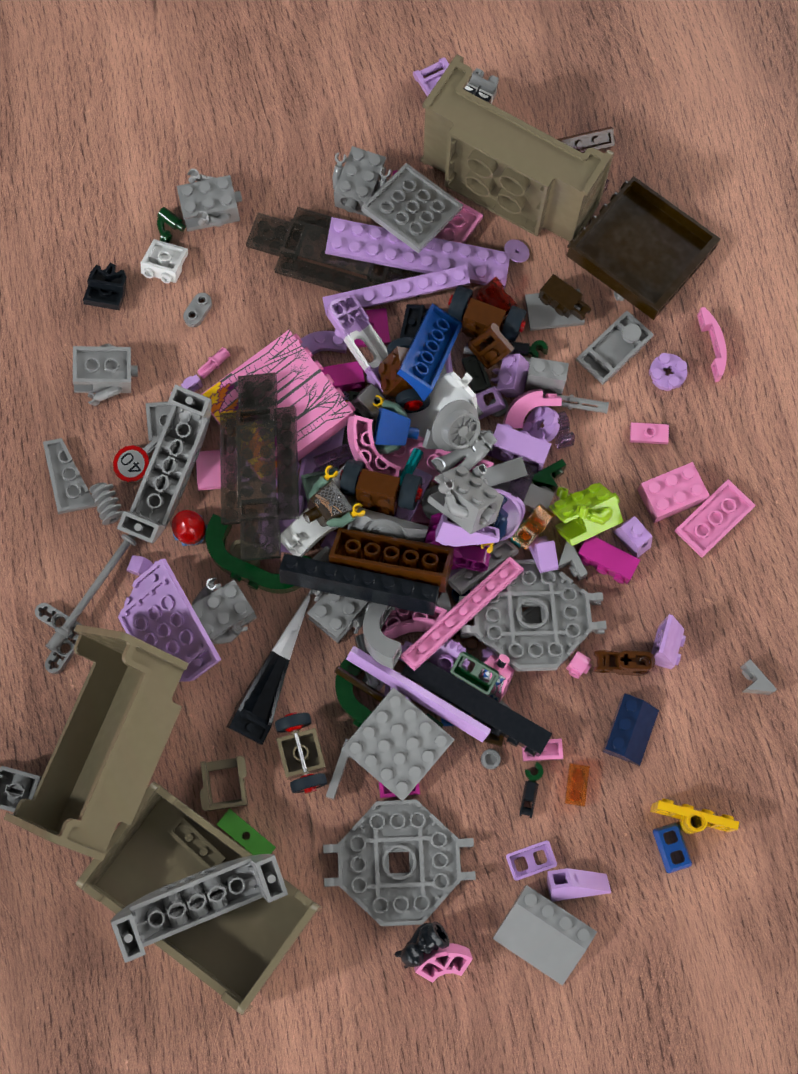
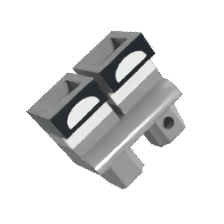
M476 68L464 90L492 104L497 93L499 78L492 75L486 80L483 78V70Z

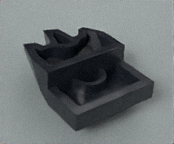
M111 262L104 270L96 264L88 277V287L83 303L85 305L120 311L125 297L127 279L125 271L115 272V265Z

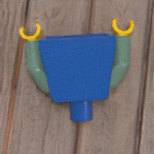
M376 395L375 397L380 398V403H373L374 406L379 408L373 439L379 454H389L399 450L401 446L406 445L407 438L417 440L419 428L410 427L411 419L407 418V412L398 403L385 400L383 397Z

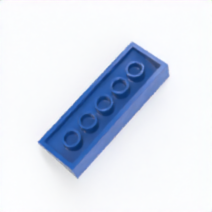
M433 303L429 307L397 372L399 376L415 389L423 402L433 391L462 327V322L450 316Z

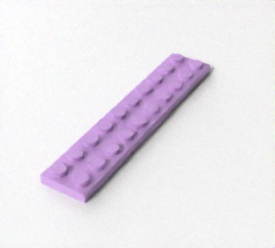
M331 217L325 254L425 274L467 265L471 283L501 289L506 287L510 260L509 252L439 238H433L420 253H417L384 227Z

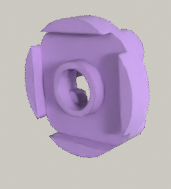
M660 354V356L654 359L649 369V375H651L653 384L665 391L679 388L687 377V363L677 355ZM664 369H671L673 374L665 375Z
M547 406L535 407L523 424V431L530 433V436L535 438L542 437L550 442L559 431V415L555 410Z

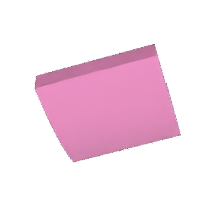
M234 449L201 451L196 460L198 491L236 487Z

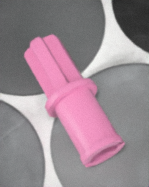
M222 347L198 369L197 373L204 379L214 369H219V365L230 357V353Z

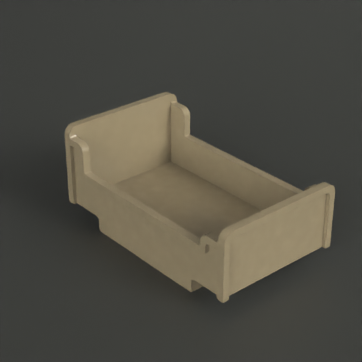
M457 54L422 105L425 108L424 152L420 162L425 165L427 163L445 173L444 186L529 233L538 236L542 229H547L569 241L568 243L573 238L576 240L579 237L580 230L587 226L601 202L614 152L608 149L606 153H603L595 148H588L584 153H581L464 90L472 77V69L463 63L464 57Z
M77 624L74 632L78 633L79 636L74 645V651L77 655L92 661L93 665L31 800L27 798L21 799L13 814L6 812L4 820L50 842L103 862L106 856L105 851L117 824L124 822L131 825L182 708V706L172 701V697L189 663L130 634Z
M152 782L145 791L132 824L120 823L111 837L103 862L94 858L79 877L76 885L117 914L127 905L146 894L205 870L206 868L167 832L181 816L227 858L223 863L252 856V854L170 794L164 787L156 782ZM283 878L288 895L270 903L264 898H260L154 944L222 996L221 999L240 1015H244L253 1007L251 1002L316 912H320L323 907L313 902Z

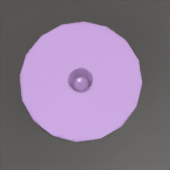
M512 239L505 244L504 250L510 253L512 261L522 263L529 258V249L523 242Z

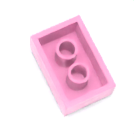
M693 462L645 481L638 488V492L653 523L704 503L710 496Z

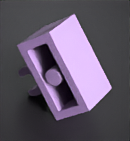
M508 354L502 359L501 369L495 368L492 370L498 376L491 378V381L494 384H498L497 389L506 398L518 397L524 393L529 362L521 354Z

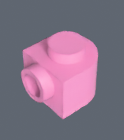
M577 651L566 669L571 676L579 679L583 673L587 674L592 664L589 663L591 659Z

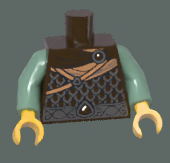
M331 465L326 467V475H322L313 485L308 496L309 502L307 507L309 510L303 513V517L307 523L317 520L322 527H344L355 520L356 516H364L366 511L362 510L357 513L358 508L362 507V504L356 503L352 507L335 482L329 480L338 475L337 470L333 475L329 474V470L333 467Z

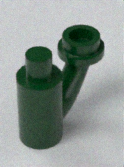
M166 207L161 208L158 212L157 227L161 236L160 241L169 243L172 239V234L169 230L165 231L164 223L174 230L179 229L181 232L185 230L186 226L182 223L181 218Z

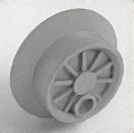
M456 400L445 405L436 415L432 425L434 443L444 451L464 450L473 445L480 434L481 428L476 408L465 400Z

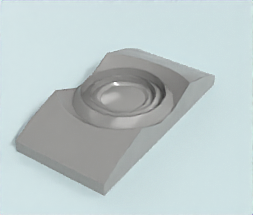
M626 311L576 358V361L603 385L635 356L654 334L630 312ZM628 324H636L641 329L640 339L635 343H628L622 337V331Z
M361 507L358 508L357 513L365 510V515L362 517L356 516L355 520L348 525L349 530L423 543L428 530V526Z

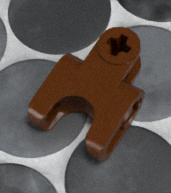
M594 651V656L597 657V667H594V672L643 676L655 665L654 655L646 651Z

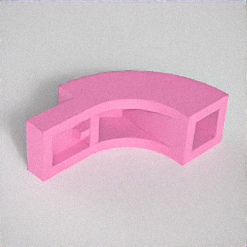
M542 389L526 391L515 398L509 405L503 424H508L513 428H523L525 416L530 410L538 406H562V398L557 396V393H546V396H543Z

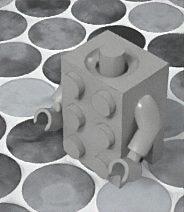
M352 146L348 158L344 154L343 160L340 161L338 158L339 152L335 155L337 164L334 167L332 176L335 207L369 217L361 211V208L387 182V177L391 176L392 171L389 169L388 174L385 176L386 168L383 167L386 161L385 156Z
M190 169L187 175H190L188 179L190 183L177 186L187 232L213 226L221 227L224 224L240 221L237 202H242V196L240 191L234 192L231 176L216 178L199 174L196 169Z
M109 343L99 347L73 346L74 393H88V397L93 398L88 403L93 406H97L100 401L120 393H131V377H138V365H131V347H116Z
M484 464L473 468L472 473L467 468L459 465L435 476L434 480L440 484L438 487L439 491L429 495L427 502L469 534H473L496 522L504 496L494 488H491L487 479H484L483 475L487 472Z
M217 578L208 579L206 586L192 602V608L213 645L232 642L240 635V632L248 630L247 626L244 627L245 625L257 619L253 608L235 580L221 587V584L214 586V581Z
M312 589L309 591L308 596L311 594L316 595L314 599L316 603L307 613L310 616L308 619L338 644L352 627L355 628L354 634L358 633L359 629L363 626L368 601Z

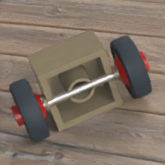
M294 712L275 721L278 733H292L291 735L276 738L287 780L300 777L290 782L292 793H312L317 791V788L327 784L324 773L312 774L326 770L316 729L299 731L301 728L311 724L309 713L297 714V712Z

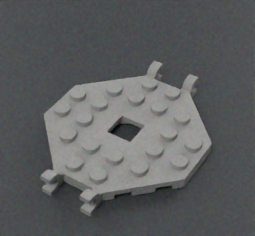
M534 559L515 560L524 568L523 572L473 617L474 626L464 625L461 628L460 638L476 636L498 656L501 654L508 656L510 659L509 665L517 672L557 670L591 632L595 634L605 633L604 630L607 629L606 621L592 622L590 603L592 605H601L603 592L588 593L583 588L580 589L562 571L553 570L540 573ZM459 596V601H458V603H459L465 596ZM522 607H540L542 623H524Z
M418 800L376 801L338 844L323 845L324 854L338 853V878H324V887L339 886L380 926L423 925L460 881L476 880L475 871L461 872L460 847H474V839H459ZM409 852L410 872L389 873V853Z

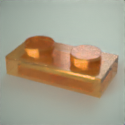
M569 763L564 804L585 807L590 766Z

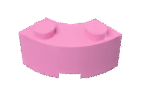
M449 943V946L444 949L432 950L430 954L424 953L423 962L420 966L414 967L415 973L433 983L439 976L454 973L462 976L473 958L469 948Z

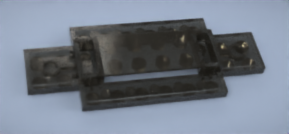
M297 207L294 218L290 222L257 213L246 242V247L279 256L274 269L275 273L342 293L425 274L325 254L332 216ZM298 256L367 276V279L298 259Z
M275 372L238 376L237 412L220 414L221 524H240L242 561L281 558L280 520L299 519L295 406L278 408L277 375ZM275 426L277 434L278 499L276 498Z

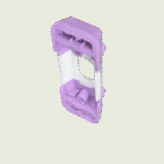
M347 294L333 300L328 305L327 317L335 327V335L342 338L367 374V382L377 387L383 395L381 376L378 369L380 363L388 356L387 347L368 321V315L354 296ZM360 339L365 343L373 355L374 360L372 362H367L354 343V340Z

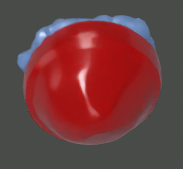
M183 510L174 516L171 524L175 540H179L182 543V546L198 545L206 538L208 525L205 524L200 514L191 510Z

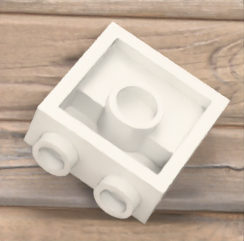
M154 239L141 261V274L146 278H159L164 283H176L182 272V265L188 255V248Z

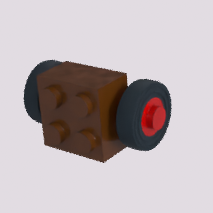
M411 337L398 338L389 343L387 347L388 356L380 363L378 370L381 376V389L383 390L384 398L395 400L407 413H416L430 405V397L428 396L423 402L415 389L397 374L414 339Z

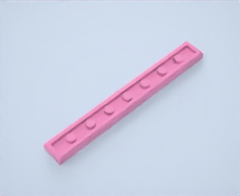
M509 556L404 651L400 658L415 671L523 572L524 568Z

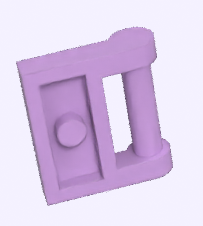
M445 57L439 59V62L413 72L414 79L419 83L427 97L449 66ZM441 68L443 69V70H441V71H439V72H437V73H435V74H432V75H430V76L424 78V76H426V75H429V74H431V73H433V72H435V71H437V70H439V69H441Z

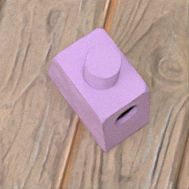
M635 516L626 520L613 531L636 558L651 548L653 537Z

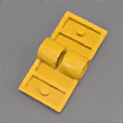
M662 798V800H658L651 806L650 812L680 819L679 827L686 834L700 832L706 827L725 832L736 831L739 827V821H735L733 816L726 814L716 816L713 811L702 809L701 811L693 810L694 806L688 804L674 805V801ZM691 818L695 821V827L691 824Z

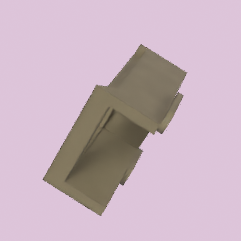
M243 756L213 762H200L203 780L200 799L201 807L204 811L248 805L245 784L247 772ZM238 767L242 799L213 803L209 771Z

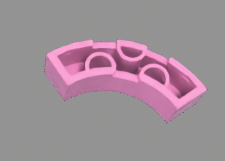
M357 415L348 417L347 436L355 461L363 462L367 470L399 477L401 467L392 464L380 455L374 445L375 442L372 435L373 420Z
M436 606L433 616L395 607V610L391 611L382 626L381 631L392 640L411 632H427L447 613V610Z

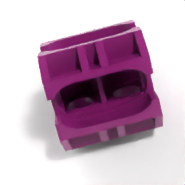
M443 513L431 516L425 543L445 546L435 541L436 529ZM481 544L458 547L445 546L454 548L451 570L462 567L478 572L487 571L491 553H487L489 545H486L483 549H481Z

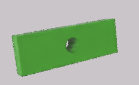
M230 808L216 824L252 855L272 854L276 849L272 843ZM248 832L250 838L244 840L243 835Z

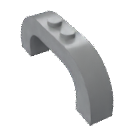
M369 602L363 620L365 647L374 660L393 669L402 654L401 643L386 637L382 633L381 628L394 607Z

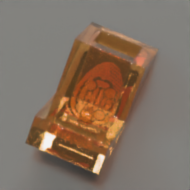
M537 505L529 518L515 532L512 539L527 550L545 530L555 515L543 505Z

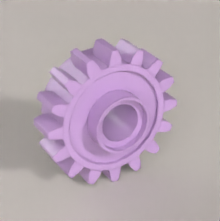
M450 639L428 659L432 664L451 674L450 670L461 652H466V648H463L459 642L457 643ZM467 658L462 664V667L468 670L470 664Z

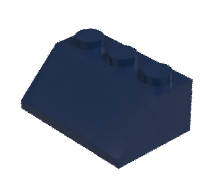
M624 693L618 704L602 752L640 766L659 710L642 699Z

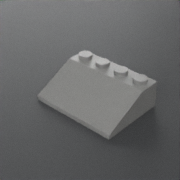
M526 885L492 939L563 986L589 947L597 931Z

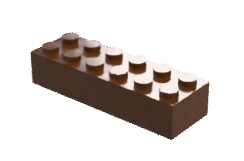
M338 528L329 554V563L439 586V592L445 593L453 565L454 548Z

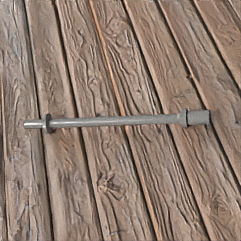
M130 534L121 535L124 541L63 626L56 627L54 635L45 645L46 648L56 653L63 641L69 638L70 628L130 545L136 546L135 536Z

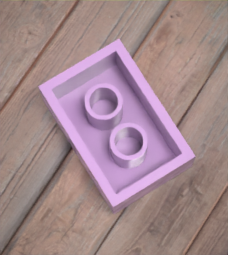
M498 423L493 434L498 442L492 446V450L487 455L503 462L522 457L526 471L534 474L541 471L547 459L551 443H548V440L542 437L535 438L530 436V433L526 431H517L508 424Z

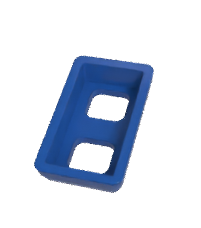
M674 822L653 829V835L668 874L692 866L678 823ZM673 830L677 835L678 841L668 845L663 834ZM681 850L685 859L684 862L673 864L670 854Z

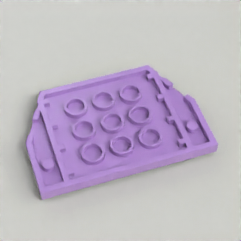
M160 559L134 580L132 585L134 588L130 597L126 598L124 608L121 609L118 616L127 634L189 663L179 682L193 681L221 661L218 652L166 559Z

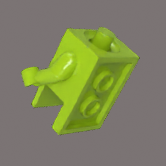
M601 483L592 484L585 490L569 494L567 488L558 487L556 496L560 500L549 506V509L562 521L555 525L557 532L571 546L623 522L618 505L620 503L618 495L610 492Z

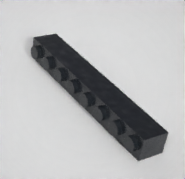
M284 553L279 568L280 583L434 616L438 602L439 586L286 553Z
M427 660L415 671L406 664L401 675L489 727L492 734L498 737L500 735L506 737V741L515 747L518 745L525 749L524 752L532 757H535V755L539 757L552 735L551 732Z

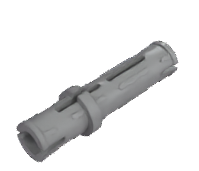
M557 394L562 400L570 401H562V406L568 407L570 410L575 408L607 414L609 402L578 398L571 394L570 396ZM582 403H584V404H590V405H596L597 407L588 406V405H582Z

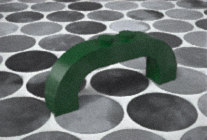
M216 514L212 515L206 529L207 549L215 564L222 571L229 574L231 579L237 582L241 580L247 582V586L254 590L260 588L276 594L289 593L301 588L280 583L279 574L269 573L232 556L225 547L226 538L232 528L231 521ZM305 555L302 556V557H304V558L312 559V558H310V557H308V556H305Z
M346 658L340 665L341 668L357 678L363 672V669L346 660ZM336 674L335 690L338 702L343 711L354 720L352 724L359 728L372 711L355 698L353 693L354 685ZM428 713L426 714V715H427L429 718H431L435 723H437L441 728H443L444 724H442L441 722H439L437 719H435V718H434L433 716H431L430 714H428Z

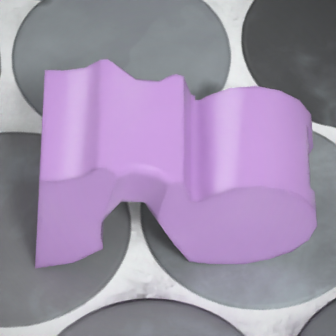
M132 555L127 571L140 576L154 564L142 556Z

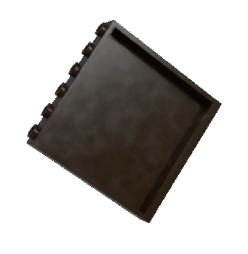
M633 176L630 181L626 180L623 183L619 193L615 192L612 195L609 204L605 203L599 211L600 214L598 216L594 215L591 218L589 226L587 228L583 227L580 230L579 237L576 240L573 238L567 246L569 249L566 256L654 320L716 249L721 238Z

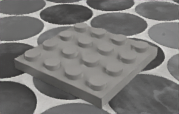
M406 163L362 206L361 211L417 253H420L462 210L463 204Z
M393 687L341 749L400 800L404 801L455 739Z

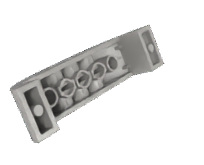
M176 384L168 400V403L172 404V408L130 511H123L117 526L118 530L152 544L162 534L179 504L200 453L211 416L212 399Z
M252 855L210 867L146 894L119 911L110 922L124 962L127 963L146 955L144 947L260 898H264L270 903L288 895L275 855Z

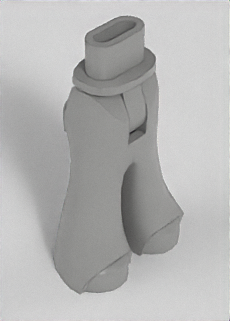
M487 430L485 433L479 434L477 440L469 448L454 450L447 455L434 458L431 462L439 474H442L464 459L459 465L470 471L492 450V446L498 441Z

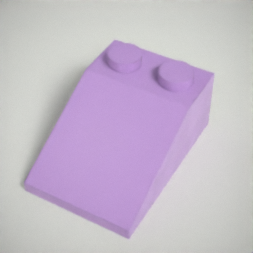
M670 614L658 626L651 651L655 657V665L672 669L675 665L679 664L681 654L678 653L680 646L683 647L686 636L683 635L684 628Z

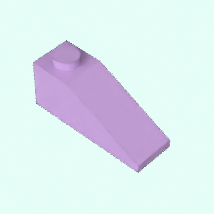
M444 514L441 516L435 534L436 542L453 547L498 543L500 540L498 528L486 526L473 534H469Z

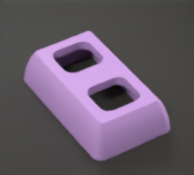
M497 386L476 394L477 404L483 412L478 417L479 420L506 408L502 394L497 389ZM493 393L496 402L487 406L483 397L486 394Z
M547 840L506 855L515 881L557 866L551 845ZM539 850H543L547 858V862L541 865L536 864L533 853ZM525 857L528 869L518 872L514 860Z

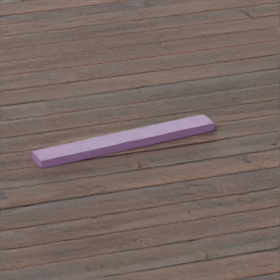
M353 646L346 660L390 687H394L400 693L480 742H483L489 735L490 728L395 670L378 663L369 654L356 646Z

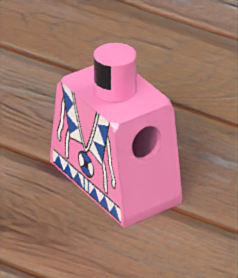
M504 654L499 655L498 658L490 655L484 661L485 664L494 668L500 674L488 695L498 702L506 694L514 673V669L508 665L510 662L509 657ZM482 669L479 677L489 682L492 673Z

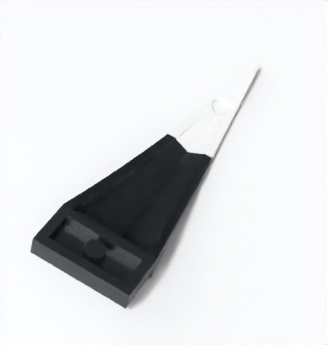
M306 596L237 703L227 725V728L260 745H263L271 729L283 681L311 598L310 596Z

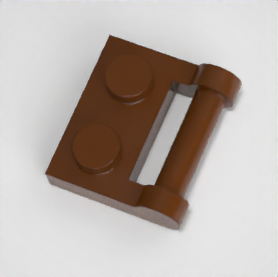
M495 323L490 324L486 331L467 343L468 348L487 369L499 362L514 349ZM490 336L495 339L485 348L481 349L479 347Z

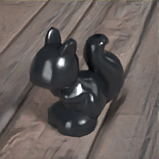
M438 922L424 923L417 928L403 950L395 952L394 955L395 957H401L402 962L405 964V969L408 967H418L423 962L424 953L430 954L432 950L444 949L449 946L448 935L443 926Z

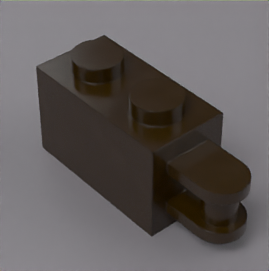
M554 274L540 289L538 298H540L541 302L545 305H550L561 316L569 318L572 314L578 319L584 320L586 313L591 311V308L581 301L583 294Z

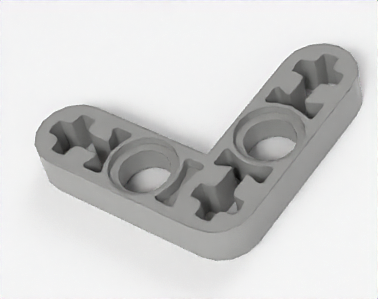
M41 603L35 609L36 617L53 629L57 627L55 623L58 618L63 617L67 620L69 617L47 603ZM47 609L53 615L52 619L46 615L42 616L40 611ZM75 621V623L69 630L68 635L71 639L74 636V633L72 632L73 629H75L77 624L81 625L77 621ZM76 634L73 640L77 641L79 635ZM65 639L57 652H51L46 659V670L51 674L61 673L75 653V644ZM65 643L70 644V651L66 654L61 653V646ZM58 653L61 657H64L65 659L58 660V657L55 655ZM58 660L57 664L59 667L52 669L51 662Z

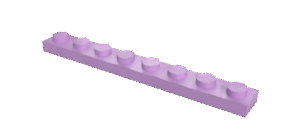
M467 265L322 298L327 316L328 305L333 300L347 294L354 296L362 308L457 288L458 286L470 285Z

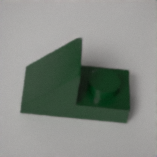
M561 459L533 474L529 480L536 486H545L556 492L558 486L552 477L558 478L563 475L566 463Z

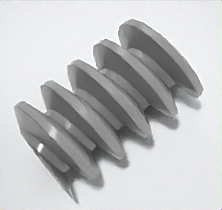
M104 482L91 486L89 491L95 500L94 504L97 506L98 513H100L99 517L103 520L102 524L110 525L120 519L123 511H117L122 507L121 504H115L119 501L118 497L112 498L116 495V491H109L114 487L113 484Z

